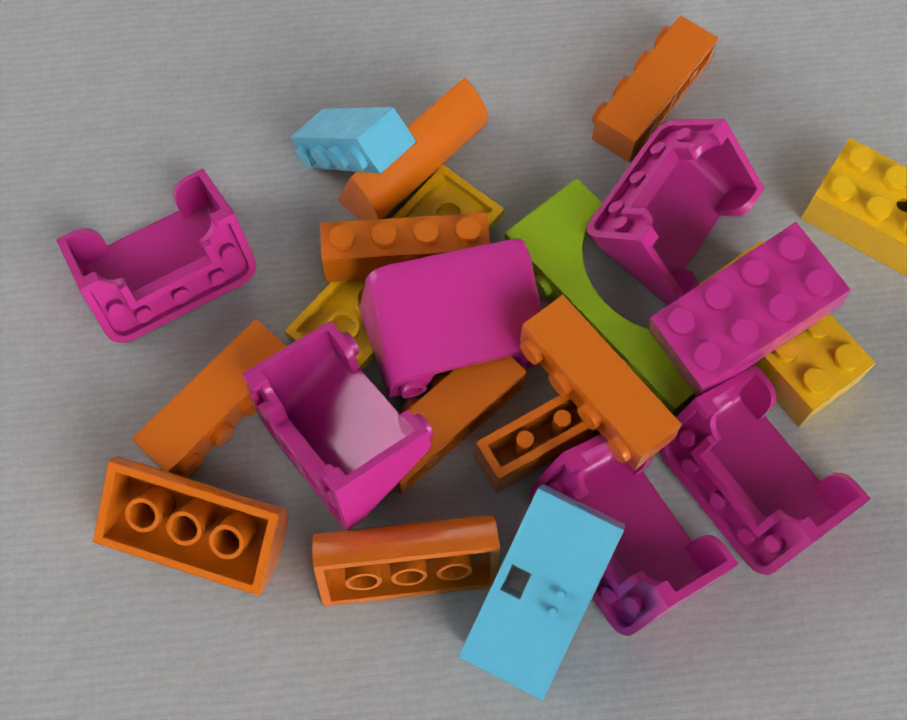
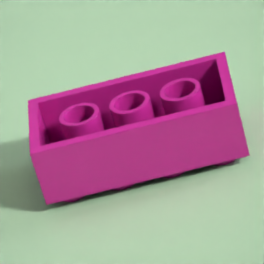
M795 222L650 317V333L698 397L738 375L841 307L851 289L800 225Z

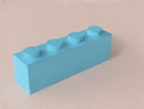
M394 107L322 109L290 137L297 147L295 149L297 157L309 168L381 174L417 142Z

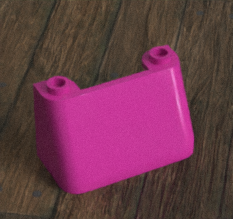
M725 119L671 120L662 124L652 133L590 220L587 232L602 251L662 302L670 305L699 286V281L693 272L684 269L720 216H741L752 209L765 188Z
M204 169L184 177L175 186L173 197L179 211L112 244L106 245L102 236L91 228L74 230L56 239L78 289L110 340L117 343L133 341L245 284L255 274L256 261L235 213Z
M509 239L389 264L374 270L366 278L359 310L389 398L402 395L404 398L418 396L426 391V385L431 382L434 374L512 356L524 369H531L540 365L539 363L536 365L531 363L520 348L522 324L542 310L531 256L523 240Z
M329 321L242 373V377L258 416L269 434L342 528L350 530L362 522L431 448L430 437L433 436V431L422 414L417 413L413 415L408 410L401 414L398 413L359 368L356 355L360 351L353 337L347 331L341 333Z
M754 365L696 397L676 417L682 426L675 438L663 447L659 453L745 563L759 574L770 575L862 507L871 498L853 478L844 473L834 472L821 481L815 476L765 416L776 402L775 388L760 368Z
M601 434L562 452L532 485L530 500L532 502L537 489L544 484L625 524L624 532L592 598L613 629L621 635L630 636L726 575L739 564L726 545L713 535L705 534L692 542L643 472L651 463L653 456L634 471L627 462L623 464L612 455L607 447L608 440Z

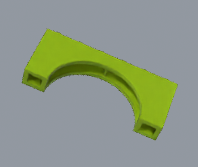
M576 178L506 231L504 241L521 239L526 243L532 260L539 296L542 298L548 297L553 302L561 295H564L622 360H625L633 372L666 408L676 416L697 397L652 336L650 329L630 322L611 309L598 295L588 278L583 261L582 247L589 235L587 226L602 205V202Z

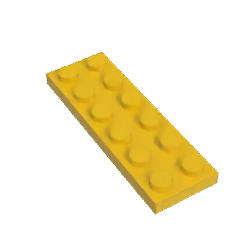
M442 165L393 218L487 212L490 232L504 217V208L448 167ZM366 280L330 282L284 331L286 337L294 343L331 321L341 333L347 331L357 343L360 353L356 355V359L362 371L375 357L359 310Z

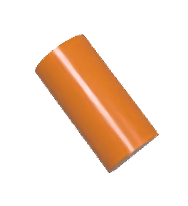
M464 77L407 127L417 142L381 174L365 172L353 174L338 198L340 203L359 220L383 219L478 134L488 123V113L483 100L470 82Z
M117 456L108 461L93 543L260 596L269 583L281 554L288 526V510Z
M494 514L313 533V569L323 606L491 588L500 565V543Z

